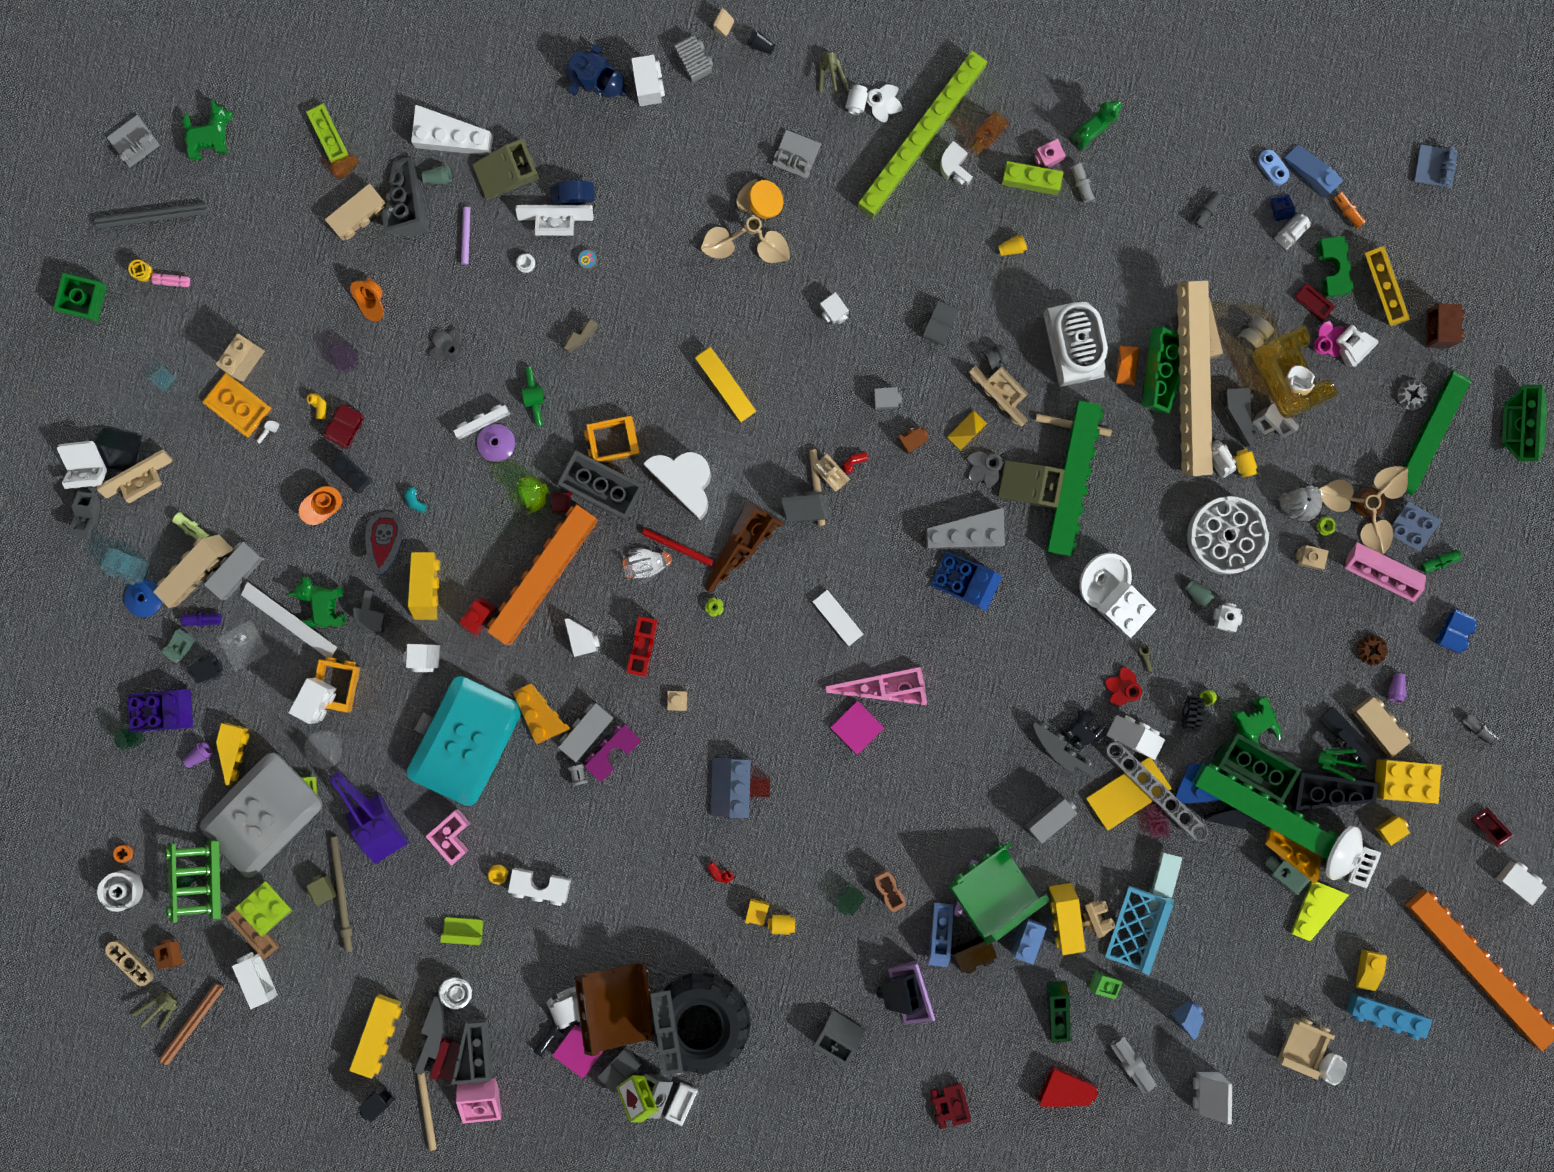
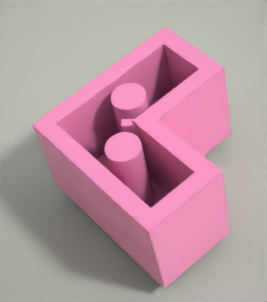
M457 809L433 829L426 838L452 866L469 851L458 839L457 835L471 823Z

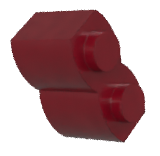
M342 404L340 407H336L333 413L334 419L331 424L328 423L323 433H325L324 438L347 450L365 416Z

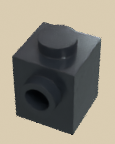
M209 655L199 658L198 663L190 666L196 684H202L223 676L221 672L223 671V666L220 660L210 658Z

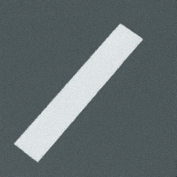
M247 582L241 594L244 598L326 657L333 656L337 649L335 645Z

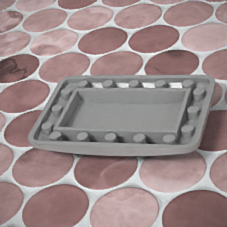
M272 752L265 755L201 821L200 828L209 840L219 841V851L243 876L251 878L257 875L322 809V800L279 754Z

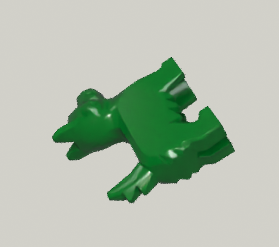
M214 99L211 100L208 124L193 127L187 113L184 119L181 120L184 124L182 127L186 132L184 140L187 145L188 158L192 161L202 159V155L199 154L201 148H215L216 152H219L220 155L229 153L226 147L225 126L226 123L233 120V112L226 111L224 107L218 106Z
M1114 100L1112 102L1105 101L1100 104L1099 111L1073 133L1070 139L1073 143L1079 142L1077 148L1080 151L1088 147L1089 143L1101 133L1103 134L1112 122L1117 121L1118 114L1122 109L1121 102Z
M302 576L300 583L295 585L294 591L287 593L289 596L311 603L312 618L301 620L310 628L315 626L336 627L346 624L345 614L340 616L334 614V608H336L335 599L343 596L342 587L332 589L314 586L310 578Z
M1258 696L1252 700V703L1256 704V711H1252V713L1248 712V714H1245L1244 711L1239 712L1236 710L1229 714L1235 722L1238 733L1259 746L1258 735L1269 728L1277 739L1281 737L1282 729L1279 728L1280 725L1276 722L1275 712L1270 707V702L1266 696Z

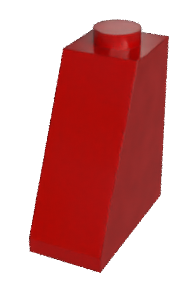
M1051 1066L1037 1102L1042 1107L1090 1106L1091 1102L1096 1100L1098 1091L1094 1083Z

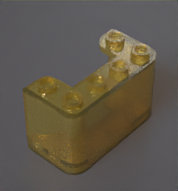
M1305 325L1256 348L1253 352V360L1279 413L1287 419L1339 395L1335 385L1329 380L1316 383L1314 379L1313 384L1315 386L1307 395H1302L1300 392L1293 394L1285 380L1287 373L1294 366H1303L1309 369L1300 350L1310 343V335Z

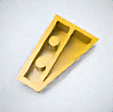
M411 552L408 608L414 620H437V589L439 588L437 571L440 570V559H437L435 552Z
M1072 883L1050 886V908L1052 914H1054L1052 922L1054 931H1057V937H1055L1056 948H1060L1062 955L1085 952L1079 898Z

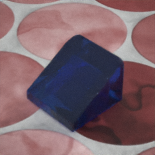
M1290 195L1270 199L1275 221L1294 217L1295 207Z

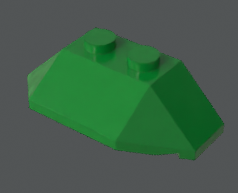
M1522 385L1504 405L1502 444L1519 462H1540L1545 447L1547 403L1544 385Z

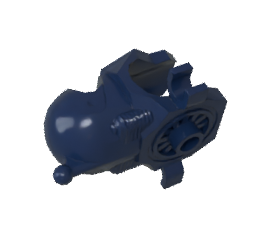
M596 44L590 53L587 51H575L565 68L567 76L573 82L568 91L574 96L577 95L580 87L589 93L593 91L606 98L615 97L619 93L621 96H626L627 92L622 90L624 87L623 75L607 63V58L600 55L602 48Z

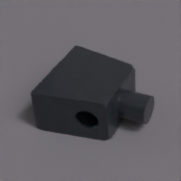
M915 973L891 977L883 981L881 987H878L876 990L877 997L884 999L887 1010L912 1015L922 1009Z

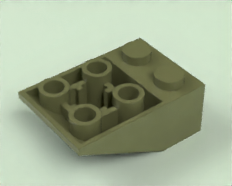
M523 138L501 147L472 164L486 200L540 179Z
M1005 461L998 498L1056 509L1065 470L1042 465Z

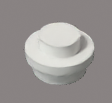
M521 254L516 260V266L521 272L529 273L535 268V259L530 254Z

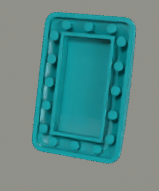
M464 676L455 677L451 681L407 768L408 778L465 806L474 805L487 784L522 712L518 703Z

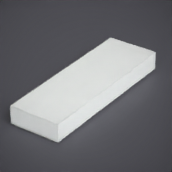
M828 590L813 601L814 605L848 646L863 635Z

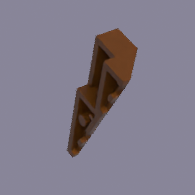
M747 501L704 588L713 593L715 591L714 587L722 580L728 579L727 575L734 568L738 569L758 550L757 546L765 538L769 539L772 536L771 533L778 526L782 527L784 522L762 507Z

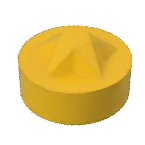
M493 865L488 872V879L494 884H503L508 876L507 869L502 865Z

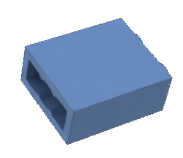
M1029 917L1026 918L1018 926L1010 953L1014 958L1034 965L1047 928L1040 921Z

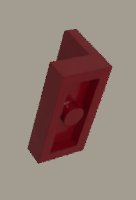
M447 1038L442 1040L429 1077L430 1079L437 1081L438 1078H442L452 1082L461 1043Z

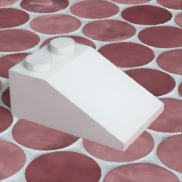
M1196 1072V1077L1193 1078V1088L1196 1089V1097H1193V1108L1196 1109L1199 1115L1226 1124H1232V1084L1220 1072Z

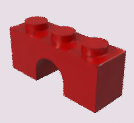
M638 616L634 644L626 673L647 677L658 620Z

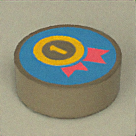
M583 250L578 256L579 265L586 270L593 269L597 264L596 254L592 250Z

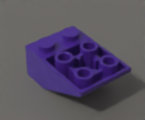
M191 689L127 694L130 732L193 728Z

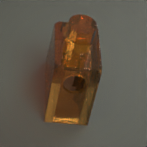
M994 110L974 134L976 141L970 148L978 155L985 147L990 149L1008 129L1009 122ZM985 133L991 134L988 139L983 137Z

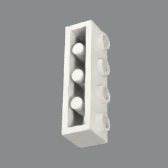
M407 644V652H404L403 662L406 664V668H412V672H433L434 668H439L440 645Z

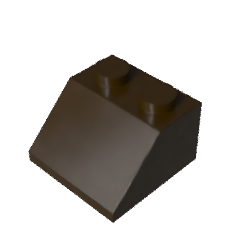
M982 936L951 949L962 973L966 972V974L977 970L976 967L982 964L987 966L994 963V959L997 958L993 944L987 945Z

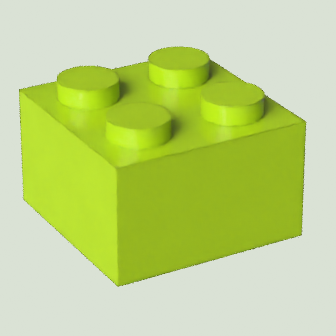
M266 881L235 907L261 937H264L293 911Z

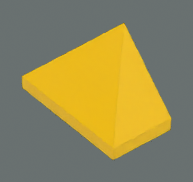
M973 410L947 438L961 451L987 423Z

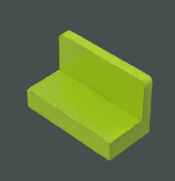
M446 917L444 920V933L441 934L440 943L480 945L482 943L483 920Z

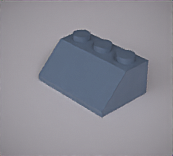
M713 758L711 816L749 818L751 759Z

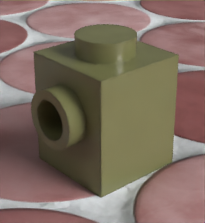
M320 874L310 879L311 884L307 885V895L311 900H314L316 906L337 896V892L328 875L322 877Z

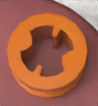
M129 845L118 846L113 852V857L117 862H127L133 857V849ZM125 849L124 852H127L128 855L121 858L122 855L120 856L119 852Z

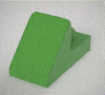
M1094 971L1088 988L1094 994L1116 999L1123 981L1099 971Z

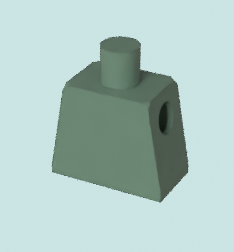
M1271 855L1264 863L1272 870L1270 875L1293 895H1298L1310 881V879L1286 860L1279 862ZM1282 869H1285L1287 871V875L1285 877L1281 875Z

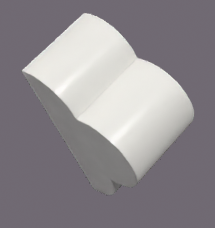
M687 452L678 456L674 461L667 456L657 455L649 458L644 463L645 467L699 520L706 515L708 499L703 490L710 482L711 472L707 461L701 455Z

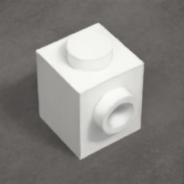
M836 292L820 303V308L823 311L821 314L827 323L831 322L833 325L835 323L841 324L848 318L846 315L849 314V310Z

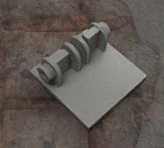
M138 115L107 137L119 153V157L125 161L129 168L160 146Z
M786 130L772 165L808 179L821 143Z

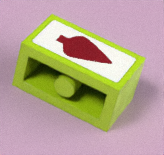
M632 1075L616 1087L619 1099L623 1103L626 1116L630 1122H643L659 1111L645 1076Z

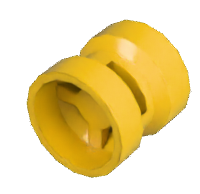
M134 260L129 264L128 270L133 278L141 282H147L152 278L153 269L149 264L142 260Z

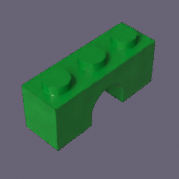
M1344 236L1323 238L1317 242L1319 261H1330L1335 267V274L1333 276H1327L1321 280L1323 296L1325 298L1347 296L1353 290V281L1349 277L1351 264L1347 260L1348 243L1345 241Z

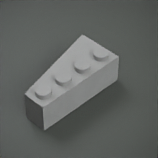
M1004 508L926 529V549L1005 546Z

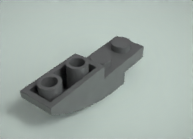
M1041 721L1031 723L1038 742L1056 763L1070 773L1076 767L1091 777L1094 775L1096 770L1092 768L1093 764L1084 758L1082 761L1077 759V754L1068 748L1066 751L1064 750L1067 742L1064 741L1065 737L1056 731L1054 734L1047 730L1049 727Z
M438 993L434 998H430L427 1008L430 1010L427 1016H423L420 1027H423L421 1033L428 1036H424L420 1046L423 1048L422 1053L417 1055L413 1065L416 1066L414 1073L420 1075L424 1073L429 1059H436L444 1038L445 1010Z

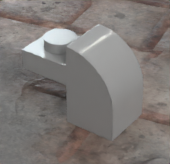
M1274 403L1256 414L1252 421L1264 435L1276 430L1283 438L1296 432L1299 428V425L1287 414L1289 408L1282 403Z

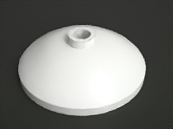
M1103 553L1093 558L1084 568L1080 578V592L1086 603L1098 608L1121 581L1131 585L1132 572L1129 563L1122 556L1115 553Z
M1348 827L1335 842L1326 866L1328 878L1332 880L1340 879L1360 864L1363 841L1358 827Z

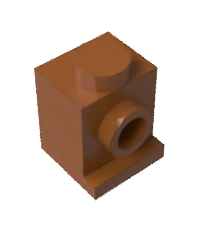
M923 426L918 429L913 427L904 433L906 437L900 435L897 439L907 454L925 444L928 441L927 437L929 435Z
M172 939L160 941L161 945L153 947L157 970L169 969L185 964V960H182L178 941L173 942Z

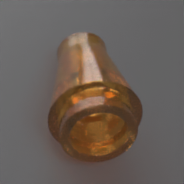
M352 154L332 162L333 165L330 166V169L339 180L340 178L344 179L360 163L356 156Z

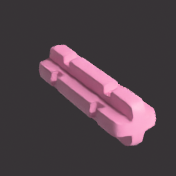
M152 274L151 281L153 284L161 285L162 283L163 285L178 287L179 285L181 287L190 286V278L188 276Z

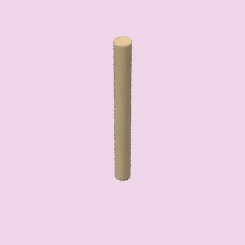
M1037 414L1035 419L1038 422L1071 428L1072 421L1042 414ZM1097 426V429H1100L1099 435L1111 436L1112 429Z
M809 450L814 491L821 492L820 475L813 468L818 462L817 450ZM817 520L818 526H825V520Z
M424 1072L422 1075L417 1074L428 1147L429 1151H433L437 1147Z

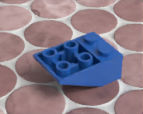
M946 551L930 586L987 611L1002 576L993 570Z

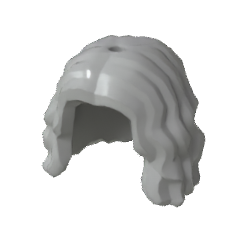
M1312 485L1289 493H1282L1280 498H1278L1281 510L1289 518L1298 521L1314 519L1319 514L1322 508L1321 503L1323 502L1321 491L1318 487Z

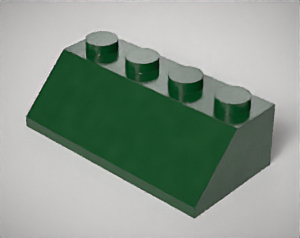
M1235 733L1219 747L1211 761L1213 765L1281 803L1284 802L1301 772L1300 768L1238 733Z

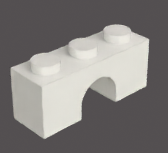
M520 868L512 869L508 893H513V897L524 898V896L532 897L531 900L543 902V899L550 900V904L559 906L567 902L571 878L552 875L548 887L538 888L532 880L534 871Z

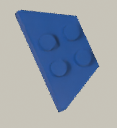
M1202 763L1187 764L1183 779L1180 781L1179 789L1175 796L1182 804L1221 801L1191 784ZM1220 769V770L1218 771L1219 773H1221V774H1223V775L1226 774V771H1224V770H1222V769Z

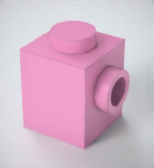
M1058 139L1037 148L1034 159L1041 168H1049L1063 161L1066 155Z

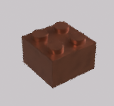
M1439 303L1427 309L1426 348H1451L1462 343L1464 339L1462 321L1465 317L1462 304Z

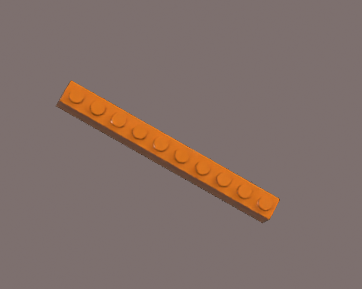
M1419 891L1405 906L1536 1049L1543 1052L1554 1041V1025L1549 1020L1545 1021L1542 1018L1543 1013L1536 1006L1532 1007L1529 1003V997L1515 988L1517 985L1511 978H1506L1502 974L1504 970L1497 963L1493 964L1489 958L1491 956L1483 948L1479 949L1476 945L1478 943L1476 939L1463 931L1464 926L1458 920L1454 921L1450 917L1451 912L1444 905L1440 906L1437 903L1438 898L1431 891Z

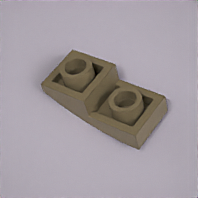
M591 319L588 323L585 322L580 329L581 335L573 332L572 335L569 334L564 341V349L570 353L580 347L595 332L598 324Z

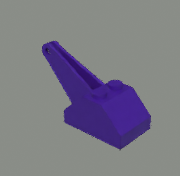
M339 771L335 773L337 779L334 775L329 776L332 784L338 790L350 810L345 816L353 837L361 850L374 864L410 843L381 794L369 800ZM346 791L355 799V801H356L360 806H358V807L355 806V804H354L353 801L350 799V797L348 796V794L346 793Z

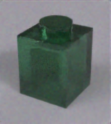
M849 884L836 902L839 906L837 909L846 916L848 913L853 916L866 896Z

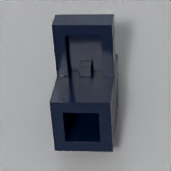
M569 180L558 182V185L550 187L551 205H566L569 203L583 205L595 201L593 182Z

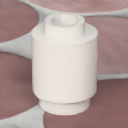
M853 85L852 89H850L845 106L850 114L859 115V113L864 112L868 97L867 88L861 85Z

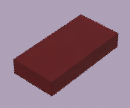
M1307 282L1293 297L1321 322L1336 307Z

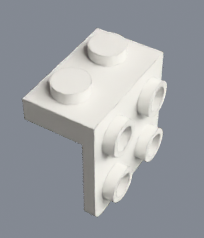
M93 441L58 445L57 451L67 469V473L62 481L64 489H77L87 486L95 487L102 484L107 469Z

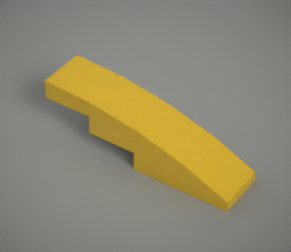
M710 346L694 357L740 422L756 412Z

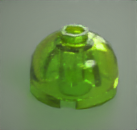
M532 475L515 478V482L520 483V485H517V490L523 506L526 505L529 509L526 510L527 515L539 511L546 503V494H549L546 483H541L539 478Z

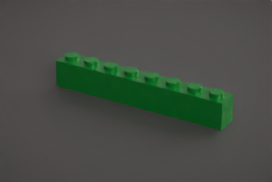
M1084 401L1076 402L1063 470L1065 471L1058 507L1054 509L1046 552L1071 556V553L1075 552L1077 542H1074L1075 534H1078L1080 530L1078 518L1079 515L1082 516L1084 511L1082 499L1083 496L1086 497L1088 485L1085 484L1092 472V467L1089 465L1090 460L1095 457L1096 448L1093 445L1094 441L1098 440L1100 429H1097L1098 421H1102L1104 410H1101L1102 405Z
M1202 763L1191 784L1328 860L1330 852L1337 841L1336 837L1338 834L1329 829L1324 832L1319 829L1321 825L1310 819L1308 823L1303 820L1304 815L1293 810L1292 813L1287 811V806L1281 802L1276 801V803L1269 801L1270 796L1260 791L1257 794L1252 791L1254 787L1243 782L1241 785L1235 782L1237 778L1227 772L1223 775L1218 772L1220 768L1211 763L1207 766Z

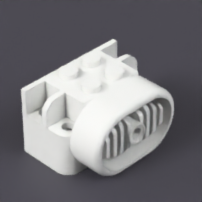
M1073 302L1047 308L1043 312L1059 387L1105 377L1104 360L1107 355L1108 346L1102 319L1098 311L1087 302Z

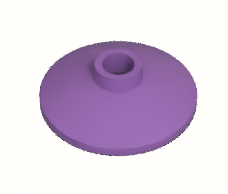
M491 424L483 428L479 433L477 448L479 453L489 461H504L514 451L515 438L511 430L506 426ZM493 439H498L496 446L492 445Z

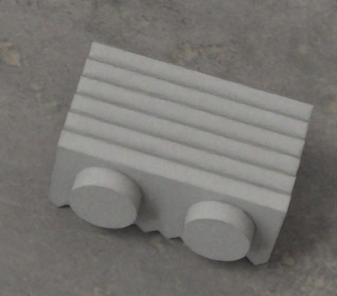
M692 35L674 45V49L692 83L712 73L711 66L714 64L709 55L705 56L703 52L705 47L700 38L696 39L695 35Z

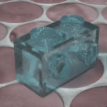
M109 547L100 569L105 570V574L110 577L117 578V575L123 577V582L128 584H142L150 562Z

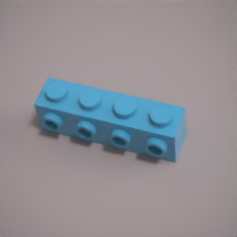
M1351 993L1346 1011L1353 1015L1352 1018L1364 1022V1019L1371 1021V1025L1380 1028L1385 1025L1389 1027L1390 1031L1399 1034L1401 1031L1408 1033L1407 1036L1417 1040L1420 1037L1427 1039L1432 1022L1426 1016Z

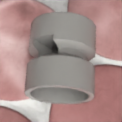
M1256 315L1248 323L1249 328H1244L1238 335L1239 341L1254 352H1257L1264 344L1263 339L1267 340L1274 332V328L1269 322Z

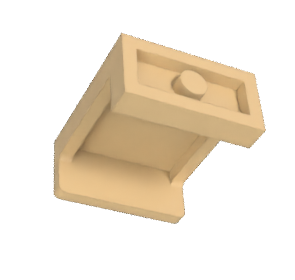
M237 334L216 363V366L232 377L244 382L265 351L249 339Z
M1303 1017L1301 1020L1294 1018L1277 1061L1281 1065L1318 1080L1320 1075L1318 1071L1319 1065L1330 1039L1334 1040L1335 1036L1330 1033L1331 1030L1322 1025H1319V1028L1312 1026L1313 1022Z

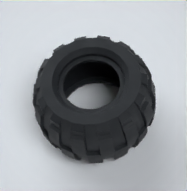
M692 972L682 975V977L675 981H671L662 992H671L676 1027L679 1017L687 1008L694 1005H706L718 1013L723 1028L719 1040L707 1049H694L685 1045L678 1034L683 1071L686 1073L687 1071L695 1072L698 1075L709 1074V1072L720 1071L729 1066L735 1058L739 1057L749 1038L750 1013L742 993L726 978H721L709 972ZM652 1010V1016H651V1030H652V1032H651V1034H652V1038H653L654 1044L657 1045V1047H658L657 1034H656V1031H655V1024H654V1017H653V1010Z

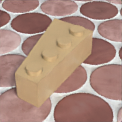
M219 534L206 538L201 537L193 544L194 548L191 551H187L181 557L182 561L169 570L170 574L157 583L158 587L153 592L168 608L178 606L196 589L194 584H200L207 578L208 571L219 566L220 559L224 555H231L233 553V548Z

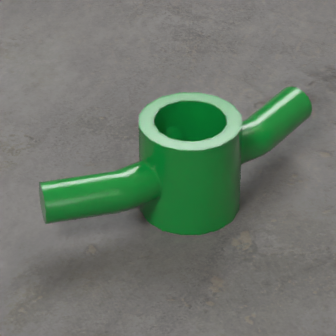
M526 367L525 374L528 388L522 389L525 407L532 406L535 425L540 426L543 425L539 405L545 404L543 389L541 385L535 386L532 367Z

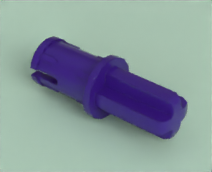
M200 612L199 614L182 615L183 626L199 625L204 627V625H221L222 622L221 614H204Z

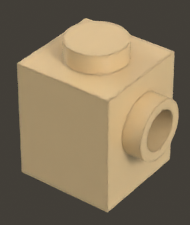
M1308 545L1301 546V549L1299 548L1296 554L1297 565L1323 570L1325 569L1329 551Z

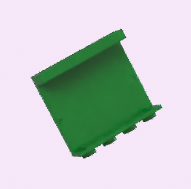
M1011 842L1006 845L1001 843L994 847V853L990 855L988 852L979 858L981 861L979 864L975 862L966 868L968 872L957 874L952 878L954 882L948 885L987 945L999 940L1050 901L1046 894L1040 897L1036 895L1007 850L1012 845Z

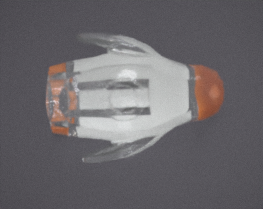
M634 548L628 551V554H634V556L622 559L626 578H641L636 582L637 584L650 581L657 573L672 563V556L668 552L656 553L644 548Z

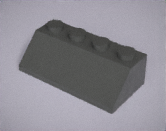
M576 450L558 482L559 488L625 522L628 521L644 487V485Z

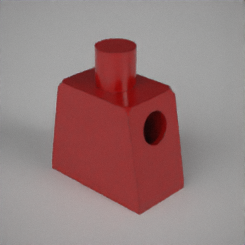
M481 597L473 602L460 620V627L477 638L498 608Z

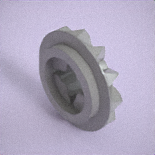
M1415 379L1402 383L1397 392L1399 403L1408 410L1421 408L1427 403L1429 396L1427 387L1422 384V381ZM1417 389L1416 395L1418 398L1415 397L1410 400L1411 394L1408 391L1412 392Z

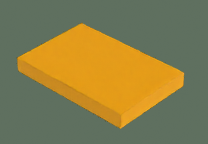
M226 372L202 401L203 404L247 438L251 436L272 409Z

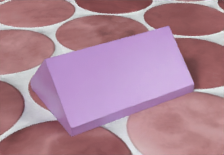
M914 960L889 968L890 978L910 973L916 974L922 1009L912 1015L902 1014L905 1025L934 1021L935 1017L917 961Z

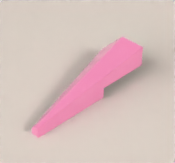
M921 667L825 686L827 693L927 705Z

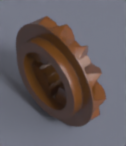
M1375 488L1362 489L1356 494V498L1365 499L1367 496L1377 495L1379 490ZM1381 494L1380 497L1382 502L1379 509L1376 510V517L1379 516L1385 508V498L1383 494ZM1354 502L1355 510L1360 516L1372 518V511L1365 509L1364 503Z
M1367 635L1359 641L1357 655L1363 663L1378 665L1386 659L1388 653L1387 643L1382 637ZM1377 645L1375 650L1378 654L1372 653L1370 655L1371 650L1368 646L1374 647Z

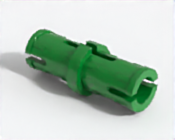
M1458 549L1443 555L1438 554L1433 559L1421 562V568L1425 574L1439 568L1444 569L1449 564L1461 561L1462 555Z

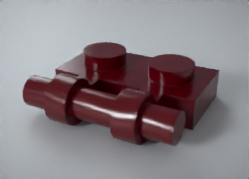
M961 1082L943 1087L944 1095L941 1096L938 1095L937 1089L930 1090V1102L934 1106L936 1114L934 1117L935 1121L938 1122L939 1129L946 1128L945 1120L951 1119L953 1126L972 1122ZM941 1103H947L949 1112H943Z

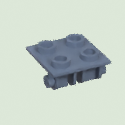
M1420 145L1414 182L1452 188L1458 155L1455 147L1448 146L1445 149Z
M1408 501L1407 504L1404 503L1402 505L1400 514L1391 525L1393 537L1421 551L1442 520Z

